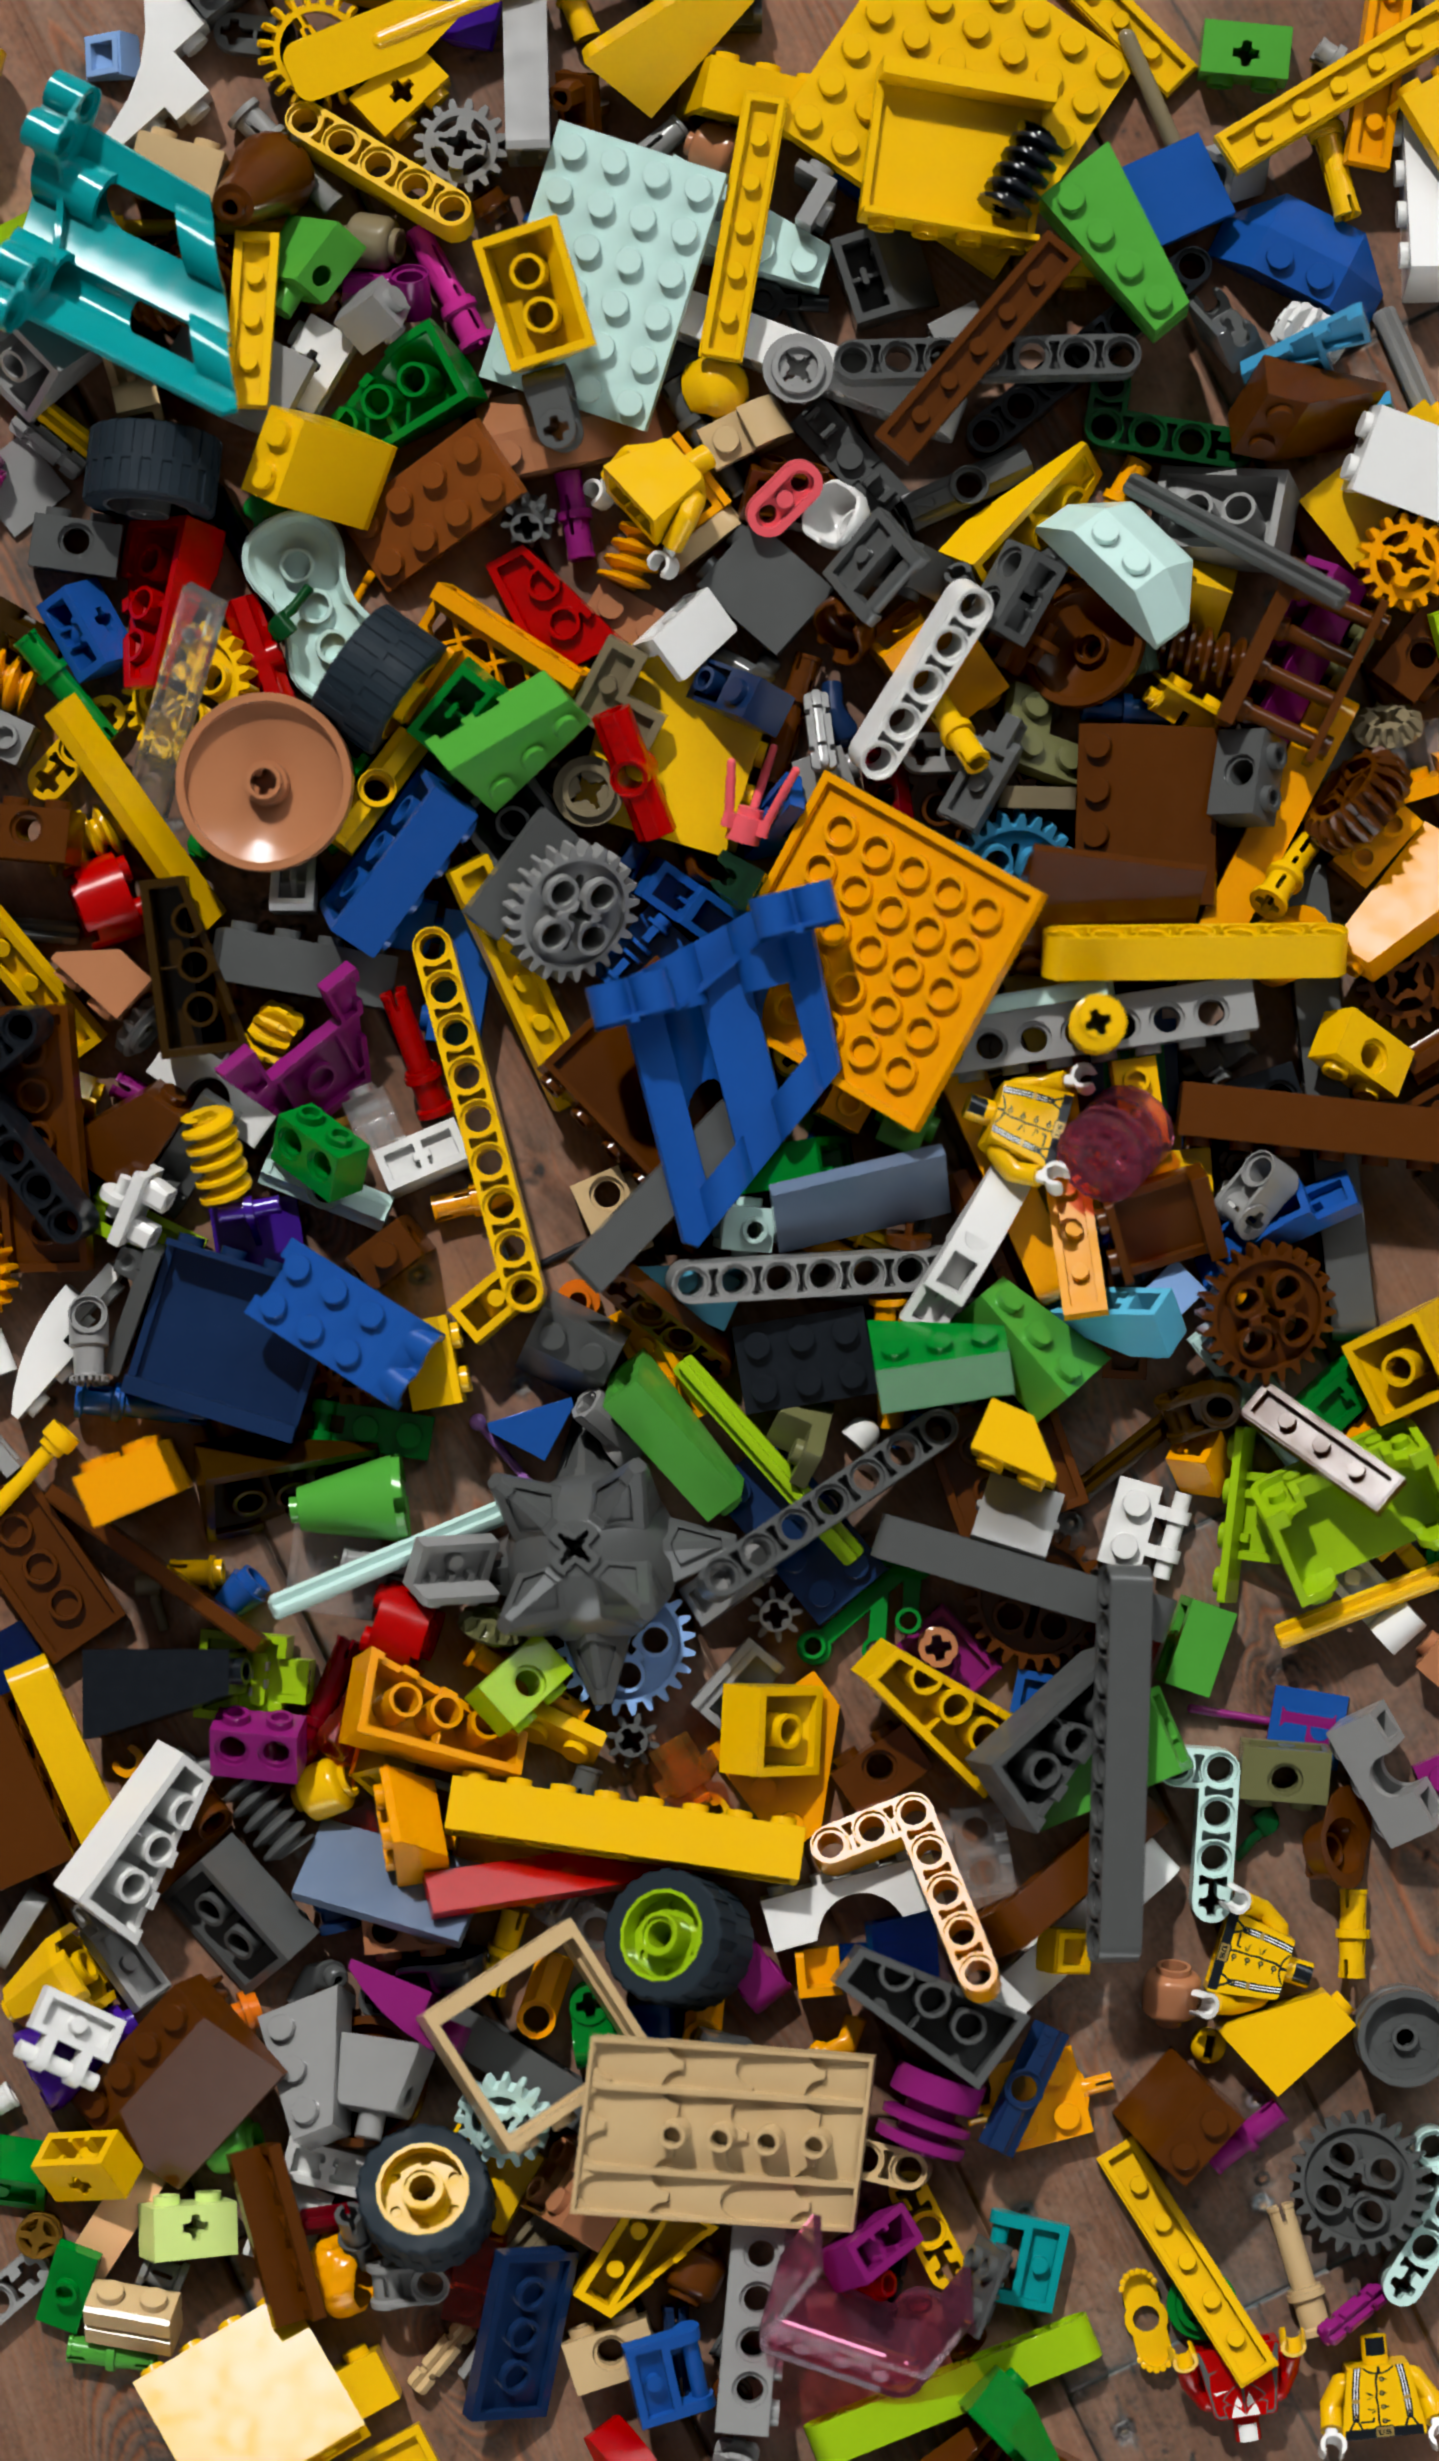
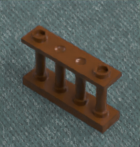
M1292 556L1293 558H1295V559H1297V560L1303 562L1304 564L1309 565V563H1307V562H1305V561H1303V560H1301V559H1299V558H1297V557H1295V556ZM1280 580L1213 719V723L1229 729L1234 720L1242 723L1245 719L1308 749L1301 762L1302 765L1309 768L1315 758L1323 761L1334 740V737L1327 733L1373 638L1381 641L1391 621L1392 616L1385 614L1390 602L1382 598L1377 603L1374 611L1371 612L1347 600L1342 609L1335 610ZM1293 599L1300 603L1301 599H1304L1364 628L1365 630L1354 653L1290 623L1292 618L1286 616L1285 613L1291 600ZM1274 639L1281 643L1282 639L1345 668L1346 670L1335 693L1271 663L1273 658L1266 656L1272 640ZM1263 679L1327 709L1316 733L1253 704L1254 699L1247 696L1253 680L1262 683Z

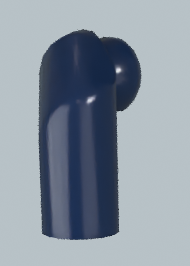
M834 680L826 681L822 684L821 691L827 692L829 695L830 711H827V713H831L835 745H842V748L850 745L851 740L858 731L857 723L843 705V684Z

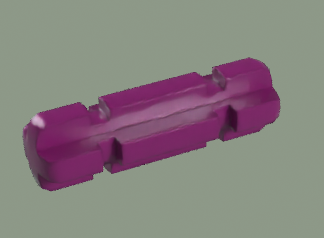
M1367 2284L1358 2292V2297L1354 2295L1333 2312L1331 2320L1327 2317L1318 2325L1316 2333L1324 2345L1334 2346L1339 2344L1346 2338L1347 2332L1352 2333L1373 2315L1374 2309L1378 2311L1387 2303L1388 2299L1383 2294L1380 2284Z

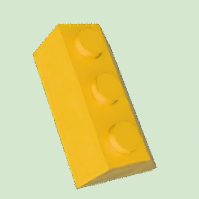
M558 214L472 241L511 372H528L564 360L597 345Z

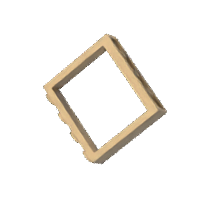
M571 1917L561 1920L415 2017L501 2155L515 2151L517 2156H520L540 2143L537 2135L548 2127L552 2126L554 2131H558L575 2120L577 2115L574 2110L583 2104L585 2082L508 2133L440 2025L562 1945L617 2033L625 2036L647 2037Z

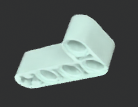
M1184 1744L1194 1768L1183 1772L1177 1777L1163 1780V1782L1173 1787L1195 1788L1188 1899L1192 1911L1199 1919L1207 1923H1217L1225 1919L1230 1911L1219 1904H1214L1211 1912L1206 1911L1204 1905L1199 1903V1899L1207 1897L1209 1884L1206 1880L1199 1881V1876L1203 1875L1212 1879L1224 1877L1223 1883L1214 1880L1213 1892L1217 1898L1225 1903L1232 1900L1233 1889L1229 1888L1227 1884L1233 1882L1240 1764L1237 1758L1225 1748ZM1222 1756L1227 1758L1230 1762L1228 1775L1220 1780L1211 1779L1207 1773L1208 1763L1215 1757ZM1213 1801L1224 1802L1227 1806V1816L1218 1824L1208 1823L1204 1817L1205 1808ZM1212 1845L1222 1847L1225 1855L1221 1865L1216 1868L1205 1867L1201 1861L1202 1852Z
M1423 2123L1417 2126L1411 2132V2135L1415 2134L1416 2136L1414 2143L1410 2146L1412 2151L1420 2150V2145L1426 2137L1430 2135L1439 2136V2126L1433 2123ZM1439 2152L1434 2156H1424L1418 2160L1424 2167L1432 2168V2172L1437 2174L1431 2185L1434 2187V2190L1427 2193L1423 2200L1431 2205L1430 2209L1424 2212H1415L1422 2219L1423 2224L1417 2228L1408 2226L1412 2237L1406 2241L1398 2239L1397 2247L1392 2249L1378 2275V2283L1385 2297L1392 2304L1400 2307L1412 2305L1421 2297L1439 2267V2216L1435 2213V2207L1439 2201ZM1421 2235H1430L1434 2238L1433 2249L1425 2255L1413 2253L1412 2245L1414 2240ZM1407 2256L1415 2266L1421 2269L1416 2271L1412 2265L1409 2268L1403 2258ZM1406 2274L1405 2278L1410 2283L1407 2289L1399 2287L1395 2292V2287L1391 2280L1394 2277L1402 2279Z

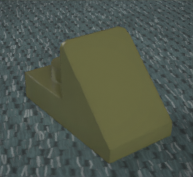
M826 1401L787 1408L778 1412L766 1438L774 1447L789 1452L787 1462L793 1464L789 1483L806 1489L822 1458L835 1404Z

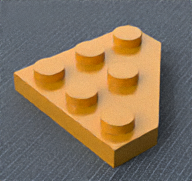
M814 1669L793 1685L823 1686L819 1775L751 1777L725 1773L759 1820L770 1822L771 1816H786L797 1819V1826L806 1827L805 1841L822 1827L840 1704ZM720 1738L707 1747V1750L718 1765L720 1759Z

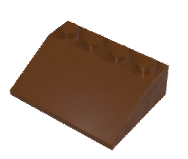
M1079 723L1075 849L1206 865L1207 875L1199 906H1216L1219 822L1206 815L1218 733L1221 728L1126 723Z
M1034 844L1020 880L1047 894L1048 898L1007 973L1043 977L1041 975L1043 929L1056 925L1195 924L1207 875V866ZM1113 980V985L1152 990L1176 986L1178 980Z
M200 1973L174 1984L114 2051L110 2062L104 2063L98 2069L96 2074L100 2075V2081L96 2089L90 2091L82 2087L70 2102L94 2130L118 2129L147 2169L177 2190H180L284 2078L288 2071Z

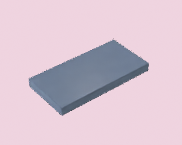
M942 1143L768 1185L775 1239L780 1254L902 1225L906 1222H914L951 1213L946 1154Z
M330 1819L321 1821L292 1889L293 1900L460 1949L474 1913L432 1920L423 1883L398 1888L395 1871L386 1872L381 1834ZM448 1854L450 1869L482 1864Z

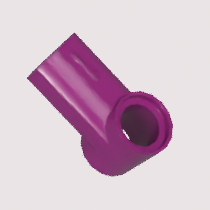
M405 264L392 269L391 272L350 271L343 280L342 303L380 275H383L391 285L398 287L402 291L408 305L411 307L404 322H419L427 319L432 314L429 270L422 265Z

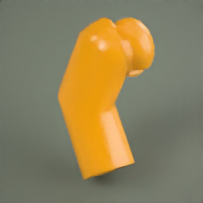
M846 2014L837 2038L827 2043L816 2040L809 2048L856 2053L866 2020L855 2015Z

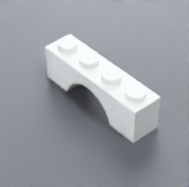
M904 1850L896 1853V1859L880 1864L879 1861L839 1876H829L823 1872H818L809 1876L811 1883L797 1887L784 1884H774L767 1887L768 1895L760 1896V1901L774 1952L818 1941L820 1924L827 1910L835 1902L851 1894L869 1893L880 1896L893 1904L903 1917L930 1910L907 1851ZM931 1850L922 1855L920 1858L921 1863L926 1865L935 1864ZM941 1892L937 1896L936 1902L946 1905L943 1892Z

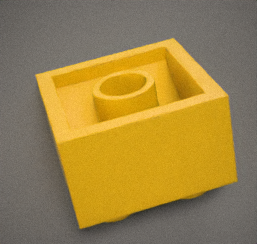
M723 1683L719 1772L751 1777L819 1775L823 1686Z

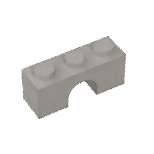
M1385 1700L1377 1701L1339 1719L1326 1733L1329 1739V1747L1334 1757L1343 1763L1350 1776L1354 1793L1365 1802L1372 1815V1822L1376 1832L1382 1838H1385L1390 1849L1435 1830L1439 1826V1796L1429 1778L1425 1776L1414 1782H1402L1391 1776L1385 1767L1384 1755L1392 1752L1405 1738Z

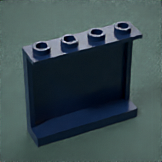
M180 1232L178 1240L167 1238L165 1242L167 1248L128 1374L124 1376L120 1392L283 1442L294 1443L319 1361L244 1313L255 1294L262 1297L268 1292L282 1270L284 1263L265 1258L263 1266L246 1261L248 1252L222 1245L220 1253L203 1248L205 1239Z

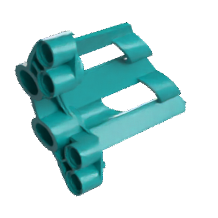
M61 69L57 70L49 78L45 86L41 107L34 108L28 114L20 131V143L31 148L35 153L30 177L32 199L23 228L17 227L10 239L5 240L0 245V330L10 334L28 319L221 417L237 413V390L233 378L229 346L232 347L225 285L217 257L216 227L210 195L93 127L102 97L100 88ZM118 184L175 213L182 260L125 232L118 226L112 217L107 202V190L110 185ZM138 301L189 325L195 364L132 333L130 324L131 313Z

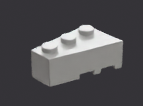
M338 1984L257 2016L265 2046L288 2071L277 2084L292 2141L310 2151L351 2135L352 2111L338 2104L337 2090L342 2031L352 2033V2010H355L356 1996Z

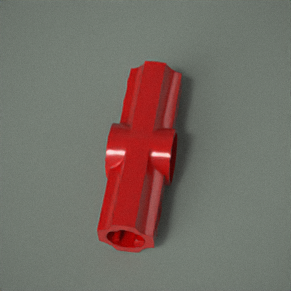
M257 593L243 595L221 605L229 630L232 631L231 635L243 640L244 644L241 649L253 655V658L246 666L258 670V674L248 680L249 684L258 687L259 692L280 693L296 698L287 676L289 671L280 644L276 642L268 631V621Z
M630 704L614 706L594 715L592 721L611 768L609 776L610 785L622 797L638 842H649L673 832L677 827L657 777L659 772L658 761L646 748ZM626 765L638 768L642 773L643 781H636L630 778L626 772Z

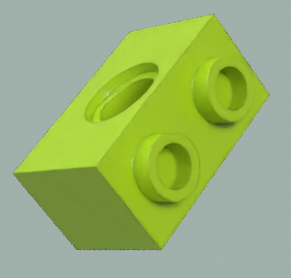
M531 1636L482 1680L464 1699L499 1737L511 1729H514L519 1734L538 1717L533 1709L539 1703L544 1701L548 1706L567 1689L563 1681L574 1670L543 1636ZM516 1679L526 1684L529 1692L528 1696L522 1695L517 1690L515 1685Z

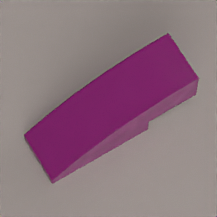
M351 1958L348 1968L363 1991L379 2010L402 2031L427 2048L435 2051L415 2017L435 2005L439 1995ZM448 2020L440 2026L461 2057L473 2029Z

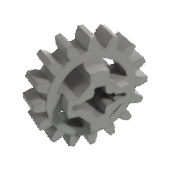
M454 98L449 99V110L445 112L437 105L432 107L435 116L433 121L421 118L420 124L426 132L425 134H414V143L423 146V149L414 152V158L417 162L426 161L423 168L456 188L465 187L466 193L470 197L474 194L473 185L479 183L481 187L488 190L490 185L487 177L490 174L499 178L502 176V170L496 163L497 161H508L506 151L499 149L500 146L505 145V133L496 134L502 126V120L500 117L489 121L490 109L487 105L481 107L477 112L474 111L472 99L468 98L466 100L464 108H458ZM457 120L456 125L446 132L439 131L447 123ZM475 123L485 130L491 143L478 139L474 133ZM460 139H466L470 149H465L462 156H456L452 146H458ZM432 152L445 157L448 162V172L437 165ZM475 164H484L476 172L466 175V170Z

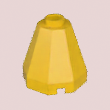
M70 1922L48 1936L2 1989L4 1999L1 2001V2006L6 2017L11 2022H18L24 2028H28L26 2024L44 1985L51 1986L99 2009H103L116 1999L115 1989L107 1993L106 1983L110 1982V1980L84 1945V1940L72 1933L78 1928Z

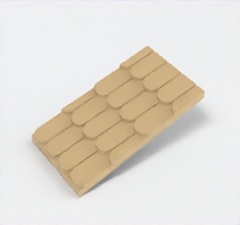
M593 2034L590 2037L570 2214L853 2233L857 2222L877 2055L810 2048L806 2050L673 2038L657 2039L615 2034Z

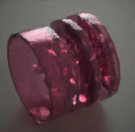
M1114 1085L1101 1091L1087 1105L1084 1111L1080 1112L1068 1124L1059 1136L1057 1155L1059 1161L1068 1168L1071 1176L1068 1181L1085 1196L1101 1202H1117L1131 1196L1138 1186L1145 1181L1148 1175L1152 1174L1171 1152L1174 1140L1171 1118L1157 1099L1147 1091L1137 1087Z

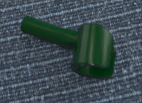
M308 584L302 587L289 605L274 615L269 621L268 631L277 643L283 642L298 630L290 618L298 612L313 593L314 589Z
M1272 1806L1261 1807L1250 1816L1257 1829L1251 1832L1235 1850V1860L1238 1862L1263 1837L1265 1838L1277 1830L1279 1816Z

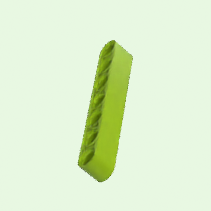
M1085 2311L1074 2313L974 2353L967 2358L959 2359L823 2414L804 2424L803 2429L816 2461H848L967 2413L958 2401L995 2364L1004 2372L1011 2366L1025 2380L1029 2387H1032L1093 2362L1101 2357L1103 2352Z

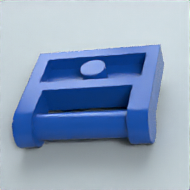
M685 2320L674 2325L672 2329L621 2344L636 2413L642 2430L708 2411L716 2405L714 2390L708 2387L698 2343V2340L701 2338L699 2323L695 2320ZM680 2347L682 2348L691 2392L684 2397L680 2396L670 2350Z

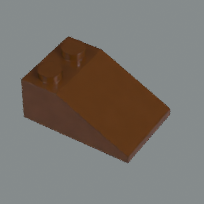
M1263 355L1228 412L1232 453L1276 462L1349 448L1357 437L1355 436V429L1361 414L1365 410L1369 411L1371 405L1378 404L1387 390L1386 383Z

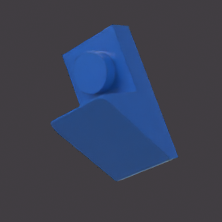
M785 772L761 801L759 809L765 811L763 819L788 777L789 772ZM798 776L791 791L775 817L768 838H761L759 847L743 844L745 859L753 861L780 854L798 818L805 811L806 798L803 794L801 776Z

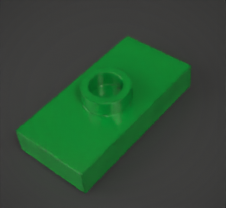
M61 2238L56 2246L35 2320L76 2335L84 2319V2304L92 2283L96 2278L103 2253Z

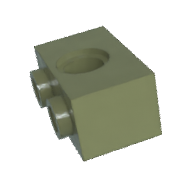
M1240 1737L1238 1754L1241 1771L1239 1799H1245V1804L1254 1807H1271L1272 1801L1290 1803V1808L1302 1811L1316 1810V1805L1327 1806L1332 1765V1751L1328 1744ZM1280 1767H1290L1295 1770V1775L1289 1783L1280 1785L1272 1781V1775L1275 1770Z

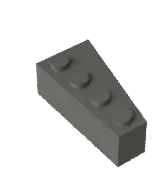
M236 920L231 921V928L222 927L211 930L210 944L225 982L236 983V986L241 988L264 991L277 990L285 995L305 998L318 997L324 1001L316 985L347 960L359 972L360 981L356 982L357 996L362 999L363 1007L385 1010L379 995L389 989L393 993L399 957L387 955V949H381L375 958H372L361 950L344 948L345 940L341 938L318 935L317 943L300 940V931L275 928L274 935L257 932L258 924Z
M1088 1644L964 1758L1012 1827L1038 1834L1047 1821L1043 1817L1053 1802L1061 1800L1069 1788L1066 1783L1078 1765H1084L1092 1754L1095 1645Z
M856 1943L829 1979L978 2090L1031 2018L1025 2012L996 2000L982 2004L972 2002L965 1996L961 1986Z

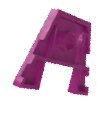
M346 960L316 985L332 1017L318 1029L311 1032L305 1040L284 1057L278 1059L267 1071H265L255 1051L244 1044L214 1068L216 1073L277 1118L278 1114L310 1102L320 1107L329 1116L334 1114L372 1082L367 1038L361 1032L360 1016L364 1012L362 999L357 996L356 982L360 981L357 968Z

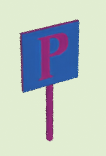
M1275 1684L1270 1717L1189 1704L1187 1711L1189 1713L1267 1725L1266 1739L1329 1745L1326 1733L1339 1719L1347 1715L1349 1697ZM1333 1754L1331 1770L1337 1771L1339 1760Z

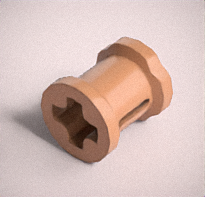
M932 1626L920 1634L917 1641V1649L923 1661L929 1663L934 1668H943L950 1665L953 1658L958 1654V1643L954 1634L949 1629L942 1626ZM940 1635L943 1642H950V1648L943 1650L944 1657L936 1658L933 1652L925 1651V1646L932 1644V1636Z

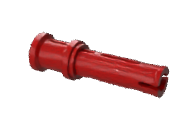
M406 986L395 987L396 993L394 994L398 1005L395 1002L391 989L381 993L379 998L383 1002L407 1067V1071L404 1073V1082L407 1087L412 1088L419 1107L416 1112L419 1121L436 1119L454 1110L452 1099L447 1097L440 1078L443 1074L442 1067L436 1061L431 1060L407 994L408 990Z

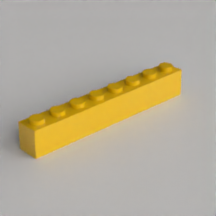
M463 1770L462 1776L452 1775L444 1835L796 1886L800 1878L806 1827L797 1826V1819L791 1817L771 1816L769 1822L752 1819L753 1813L745 1810L727 1809L726 1815L708 1813V1806L697 1803H683L681 1809L664 1806L665 1800L656 1797L640 1796L638 1802L620 1800V1793L609 1790H595L594 1796L576 1793L577 1787L568 1784L552 1783L550 1784V1789L532 1787V1780L520 1777H507L506 1783L490 1781L488 1780L489 1775L487 1773Z

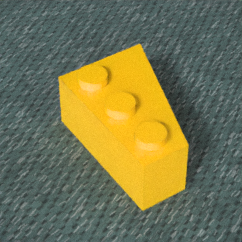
M714 51V55L711 54L705 57L681 84L675 116L681 121L688 122L690 116L699 115L714 119L716 122L730 126V124L738 126L744 89L789 97V106L810 74L797 73L795 77L781 73V67L776 64L756 62L755 66L739 62L740 56L727 51ZM782 136V140L790 141Z

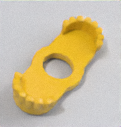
M1137 2267L1129 2269L1119 2281L1120 2286L1118 2289L1122 2294L1125 2306L1124 2323L1128 2332L1133 2337L1138 2356L1137 2362L1147 2372L1151 2373L1153 2371L1155 2374H1158L1160 2371L1165 2372L1166 2368H1170L1172 2365L1168 2354V2347L1171 2346L1167 2330L1168 2313L1164 2304L1160 2302L1156 2287L1157 2279L1153 2277V2273L1148 2272L1145 2268ZM1142 2306H1151L1159 2314L1158 2324L1149 2331L1138 2329L1133 2322L1135 2311Z

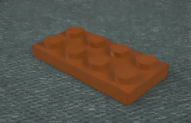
M475 418L384 485L368 531L344 524L343 526L388 593L398 589L528 491L480 418Z

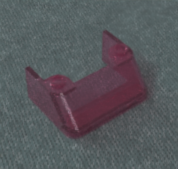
M813 2213L779 2258L759 2325V2346L764 2353L775 2358L889 2397L905 2398L912 2396L922 2388L974 2324L971 2268L962 2266L942 2292L916 2286L902 2292L894 2303L888 2301L876 2302L871 2296L854 2289L836 2293L828 2280L819 2278L824 2270L821 2216Z

